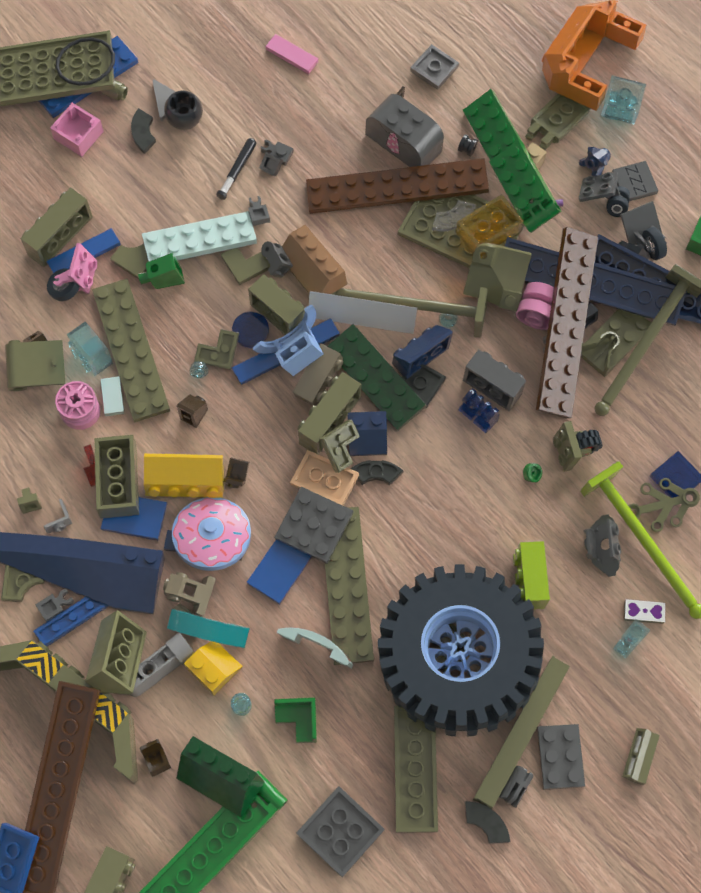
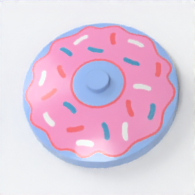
M208 497L191 502L179 512L172 527L173 545L179 557L188 565L205 571L221 570L235 564L246 553L251 539L250 523L244 511L235 503L223 498Z

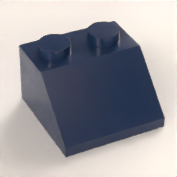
M386 411L348 412V420L353 421L360 436L349 444V455H387Z

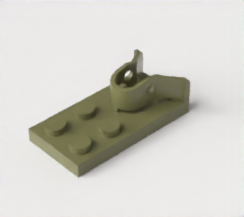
M618 309L585 343L581 344V358L605 377L637 345L651 325V322L643 316Z

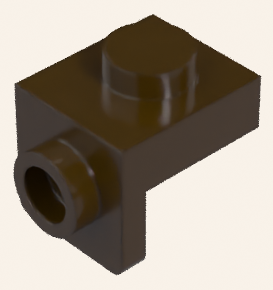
M231 457L223 482L228 483V486L232 488L243 486L246 482L250 462Z
M159 739L150 741L140 747L152 777L171 768Z

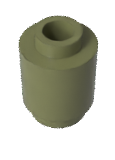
M114 80L115 89L102 91L103 95L116 100H124L128 93V87L124 83Z

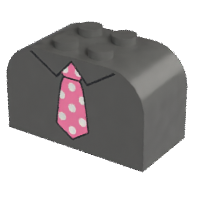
M390 94L366 119L365 135L409 167L429 165L442 152L444 134L440 126L400 95Z

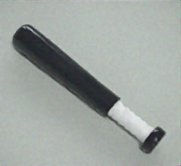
M253 138L246 140L227 175L224 185L216 193L218 198L222 200L227 198L229 188L235 182L256 147L257 143Z

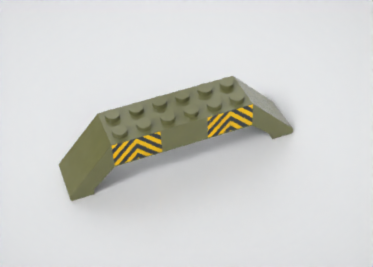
M30 640L0 646V671L25 668L55 692H57L59 681L94 688L86 682V679H83L84 676L72 665L68 668L69 664L56 653L52 656L53 652L40 641L38 644ZM100 692L94 721L113 735L116 763L113 767L135 784L138 781L134 719L130 715L132 712L120 701L116 704V700L111 694Z

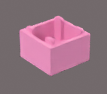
M71 103L50 127L54 140L81 157L104 132L101 120L74 103Z

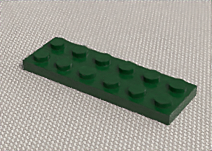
M354 324L327 346L341 354L343 357L342 368L350 377L361 383V390L380 411H386V418L398 431L426 407V404Z

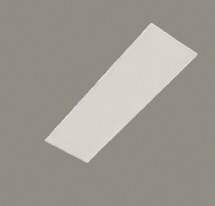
M310 291L309 305H313L315 308L316 319L328 320L331 318L333 322L414 334L416 307Z

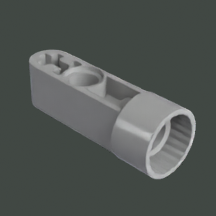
M180 633L168 640L163 647L139 664L131 696L137 697L143 694L178 666L183 665L195 653ZM154 669L150 675H147L149 670Z

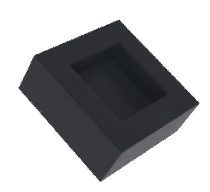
M266 152L259 169L277 176L283 159Z

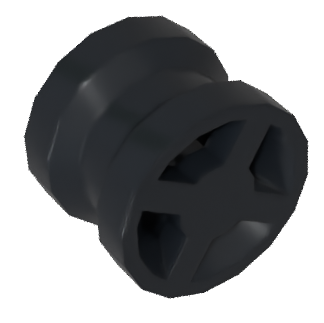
M465 134L459 143L458 151H464L471 157L477 147L478 140H472Z

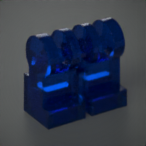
M472 388L463 397V403L458 410L469 420L477 416L473 423L487 433L498 422L500 411L496 407L493 408L489 401L485 403L483 401L484 397L482 395L479 396L477 391Z

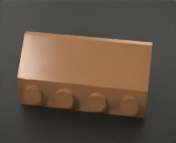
M306 224L289 234L282 247L293 265L290 271L309 294L310 291L332 294L347 285L344 269Z

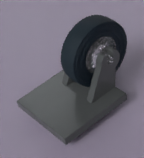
M653 201L620 214L629 243L644 245L646 247L645 250L651 254L650 257L653 260L662 259L667 255V242H665V236L662 234Z

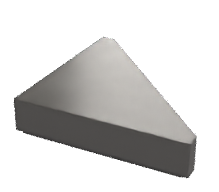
M154 79L153 86L159 117L163 121L165 119V102L176 91Z

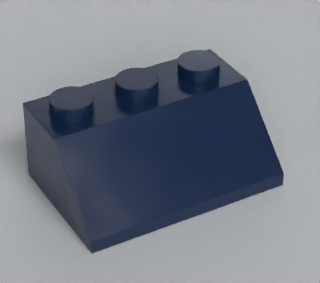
M439 325L427 328L420 337L410 340L405 348H399L394 352L392 364L402 376L406 377L405 379H408L422 368L420 365L429 364L449 349L453 332Z

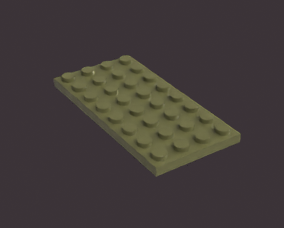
M110 30L0 47V106L115 89L113 68L102 80L91 85L82 86L67 83L59 77L56 70V59L60 51L69 43L80 38L92 37L101 39L112 47ZM94 41L80 42L71 46L63 53L59 69L62 75L69 80L76 82L91 81L107 71L111 64V53L102 43Z

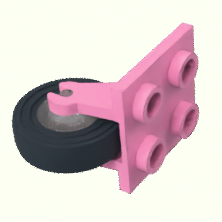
M80 243L76 244L70 269H59L48 279L47 291L57 301H67L81 290L86 294L90 292L98 261Z

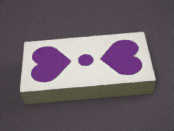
M626 599L624 601V620L664 624L665 603Z

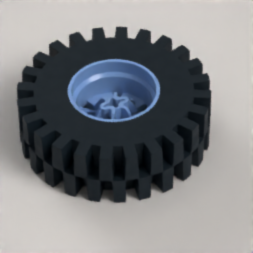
M455 564L454 573H445L444 566L434 568V577L427 579L424 573L416 576L415 586L411 589L405 584L399 590V600L397 602L391 600L388 604V616L386 619L382 618L381 636L378 638L381 671L386 688L392 693L396 705L399 708L402 706L407 711L408 717L415 723L419 719L424 722L426 729L435 732L436 728L445 729L447 736H456V731H467V737L476 736L478 729L487 728L488 732L496 730L498 723L504 719L507 723L511 721L516 715V710L520 707L524 708L529 701L530 694L533 690L535 691L543 661L544 638H541L542 626L540 619H535L533 616L534 606L529 599L526 601L521 599V589L517 585L513 584L510 588L505 586V577L496 572L493 579L486 577V569L480 566H476L474 573H465V564ZM451 623H456L457 632H454V634L449 627ZM480 629L483 630L485 634L476 640L475 635ZM462 632H469L471 636L462 638L460 634ZM449 637L452 641L450 643H442L441 639ZM430 642L439 645L441 649L429 648ZM481 645L486 650L479 653L475 650V647ZM457 647H464V652H457ZM438 656H444L446 657V661L443 663H439L436 661V658ZM485 657L492 658L490 663H487L480 659H483ZM476 664L481 669L478 672H473L470 670V666ZM447 667V670L444 672V674L439 672L440 669H444ZM456 669L461 672V675L453 677L450 672ZM464 672H467L470 678H464Z

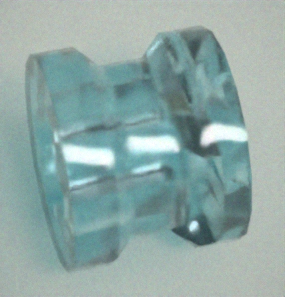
M238 693L231 699V707L235 714L244 716L250 712L252 703L248 695Z

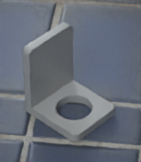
M59 499L65 517L44 525L47 533L62 531L66 526L72 524L62 499Z

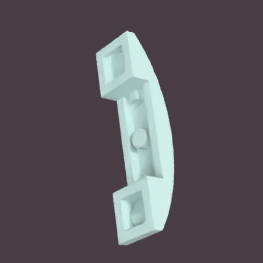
M280 628L277 630L279 635L297 644L300 643L303 637L331 650L330 658L352 669L353 664L348 656L326 637L300 628Z

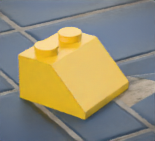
M213 641L199 648L184 663L186 669L214 696L243 668L219 643Z

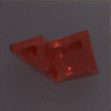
M90 444L84 447L90 465L83 469L90 486L93 487L96 485L95 453Z

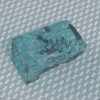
M635 619L613 649L626 659L650 630Z

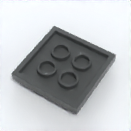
M301 487L274 538L328 564L354 511Z
M338 786L296 834L343 878L385 829Z

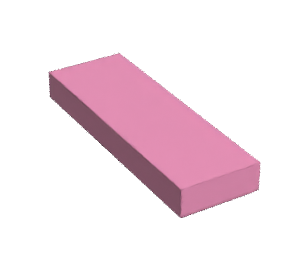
M276 34L266 45L267 51L307 74L318 63L317 57Z

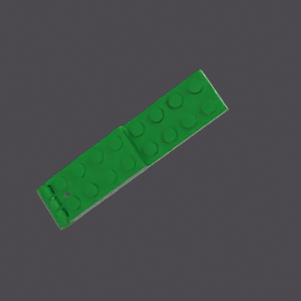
M489 89L464 108L463 112L490 159L489 163L517 214L523 221L526 229L532 233L558 215L561 209L492 89Z
M258 770L257 773L265 783L243 817L241 818L222 807L139 893H200L287 803L288 799ZM253 803L257 804L256 808H252Z

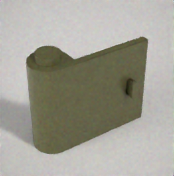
M11 340L9 344L5 345L9 391H23L27 387L66 384L62 340L35 342Z

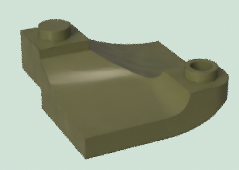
M490 243L478 245L474 250L463 294L479 298L480 287L487 288L488 302L498 305L500 308L517 311L531 253ZM485 252L487 256L481 257L480 253Z

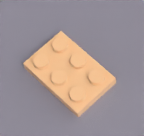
M307 450L290 484L298 489L304 487L344 506L360 475L350 468H345L341 472L336 473L329 459Z

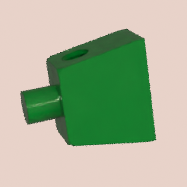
M173 253L147 262V272L138 274L141 285L151 282L155 289L185 284L182 267Z

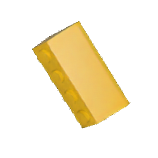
M144 453L145 496L223 498V455Z

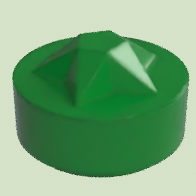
M529 463L523 469V477L527 482L536 483L542 477L543 472L539 464Z

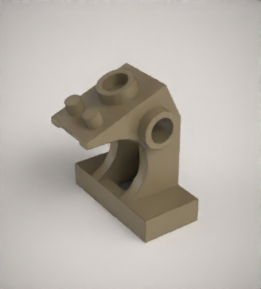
M177 572L176 575L171 573L170 578H166L163 586L167 599L177 603L180 600L189 602L194 606L192 610L193 615L204 616L216 578L207 576L203 578L202 583L187 578L188 575ZM185 585L195 588L193 597L183 594Z

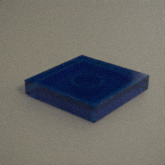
M679 451L650 474V477L658 486L663 478L670 479L671 483L682 489H694L701 483V474ZM663 481L662 486L668 487L669 483L667 481ZM663 490L670 498L678 497V495L670 490Z

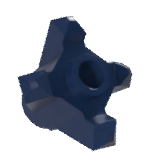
M588 147V156L580 159L579 165L582 167L587 166L591 169V176L601 175L611 158V154L606 148Z

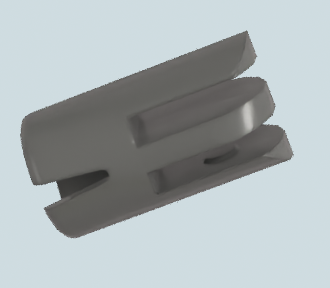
M516 765L499 797L517 808L534 777L531 772L527 773V769Z

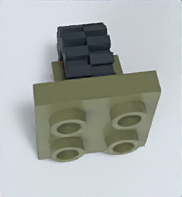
M571 421L564 422L553 437V444L559 453L558 460L560 465L563 466L564 471L572 470L582 457L594 453V451L597 452L603 447L597 430L574 432Z

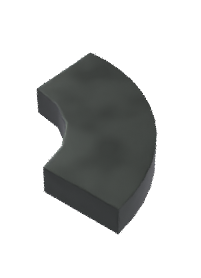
M138 108L132 118L131 132L136 146L146 154L156 142L155 137L150 133L153 117Z
M368 460L351 468L359 473L360 476L357 480L362 485L373 480L384 481L391 485L403 473L400 467L384 460Z
M465 801L466 823L474 824L481 828L487 835L489 844L511 842L504 821L494 810L481 803Z

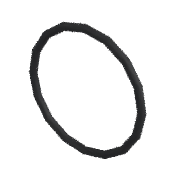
M92 37L80 38L69 43L60 51L56 59V70L59 77L69 84L78 86L91 85L102 80L111 72L115 64V53L112 47L101 39ZM94 41L102 43L109 49L111 64L107 71L96 79L85 82L72 81L63 76L59 69L63 53L71 46L80 42Z

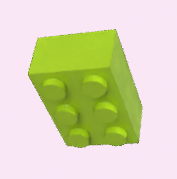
M544 541L520 542L518 548L515 549V554H513V565L517 566L515 585H519L521 589V599L523 601L529 599L534 606V610L545 609L550 601Z

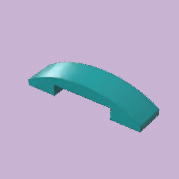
M176 609L171 610L167 629L242 648H245L250 630L248 627L232 623L228 624Z

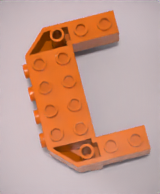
M616 0L577 6L542 58V71L549 89L595 111L603 102L608 85L582 74V70L604 37L636 50L644 38L647 26L640 21L617 12L618 1Z

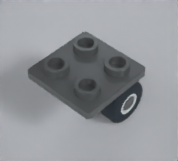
M607 172L603 175L588 176L583 179L579 201L583 202L605 197L608 199L607 212L613 217H621L620 214L628 211L630 192L625 187L617 186L618 172Z

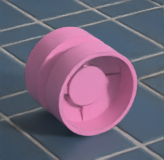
M541 282L528 283L522 296L523 300L517 309L516 317L527 326L548 330L554 287Z

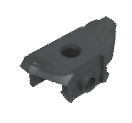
M609 514L602 515L590 528L583 530L586 534L584 545L588 551L586 556L608 577L616 576L621 561V546L618 541L619 528ZM604 539L609 540V549L607 550L601 547Z

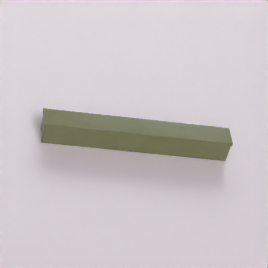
M552 656L535 691L533 690L528 703L521 711L473 798L474 801H478L491 809L494 807L570 668L569 665L556 659L555 656Z

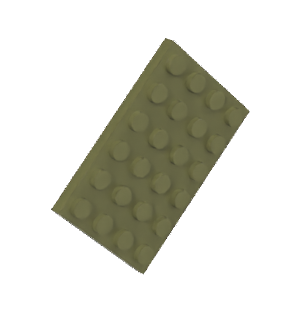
M465 195L415 201L401 224L397 235L470 268L474 250L478 245L490 243L505 246L507 237L518 239L524 224L519 215L476 195ZM482 252L480 253V256L485 257L487 256V253Z

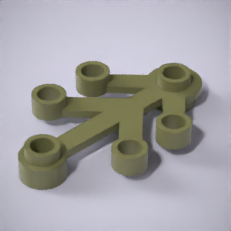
M663 478L659 482V487L662 490L672 491L678 497L670 498L654 489L650 483H644L640 488L643 495H650L659 501L642 506L634 503L628 506L630 509L636 510L635 516L637 519L641 514L662 509L658 518L651 524L652 531L660 532L663 529V523L675 505L681 504L677 514L670 519V524L675 528L682 524V518L688 508L696 506L700 501L698 491L693 488L682 489L671 483L670 479ZM667 481L669 486L663 487L662 482ZM648 486L650 488V491L645 492L643 490V487ZM692 495L693 501H688L686 496ZM674 518L679 519L680 523L678 525L673 523ZM654 523H659L661 528L655 529Z

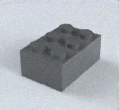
M479 349L466 365L463 377L465 383L508 411L512 409L522 395L526 380L520 373H514L508 369L506 364L497 362L489 353L482 352Z

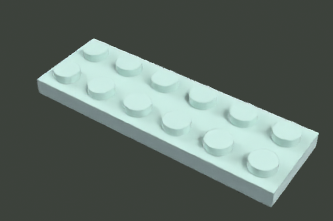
M248 211L142 233L148 262L173 253L177 260L257 244V238Z

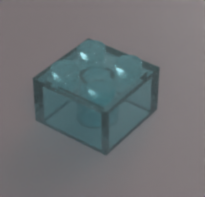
M612 75L601 116L635 125L646 84Z
M86 322L67 334L69 339L67 344L71 348L70 351L76 359L79 358L81 360L83 368L88 373L91 371L96 376L113 364L108 348Z

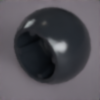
M181 90L174 92L168 97L164 106V114L170 125L179 130H188L200 122L203 107L200 99L195 94Z

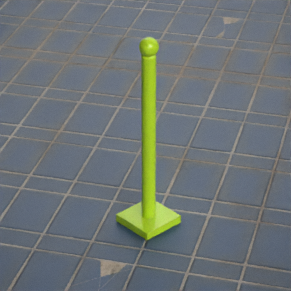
M620 461L590 479L581 489L582 495L585 497L599 487L603 490L685 606L689 608L690 616L694 619H701V604L697 603V600L611 483L610 480L623 468Z

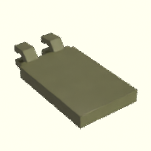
M557 94L531 119V124L527 129L528 133L525 137L531 141L540 132L544 137L541 139L539 147L546 150L552 142L559 143L590 112L591 108L561 94Z

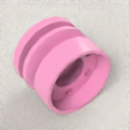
M72 381L62 386L56 394L55 404L57 410L68 427L75 430H84L97 422L100 416V405L93 389L88 384L81 381Z

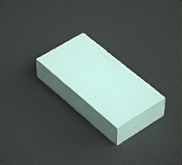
M120 377L101 379L105 416L124 414Z

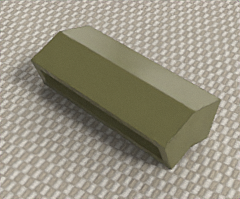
M636 729L622 777L640 785L646 784L660 735L647 729Z

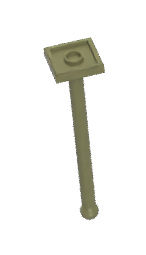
M677 264L672 267L665 277L674 283L676 287L601 399L602 401L595 405L594 409L597 415L605 416L609 413L610 406L685 292L687 291L696 298L701 294V280Z
M480 287L477 307L344 288L337 290L332 295L416 307L417 310L474 317V337L480 338L482 337L488 290L487 288Z

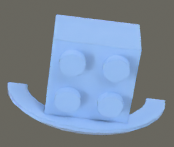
M313 305L304 308L305 314L302 321L291 332L274 341H260L253 347V350L263 354L276 352L275 354L281 366L292 376L323 355V352L310 330L316 319V310Z

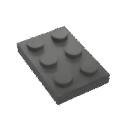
M579 724L538 726L537 733L543 790L585 787Z

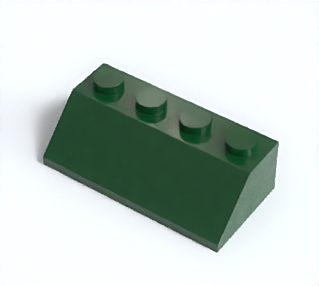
M192 736L181 753L176 777L177 780L241 818L265 783L257 772Z

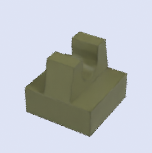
M30 488L22 489L23 497L17 498L22 513L25 514L42 509L37 494H32Z

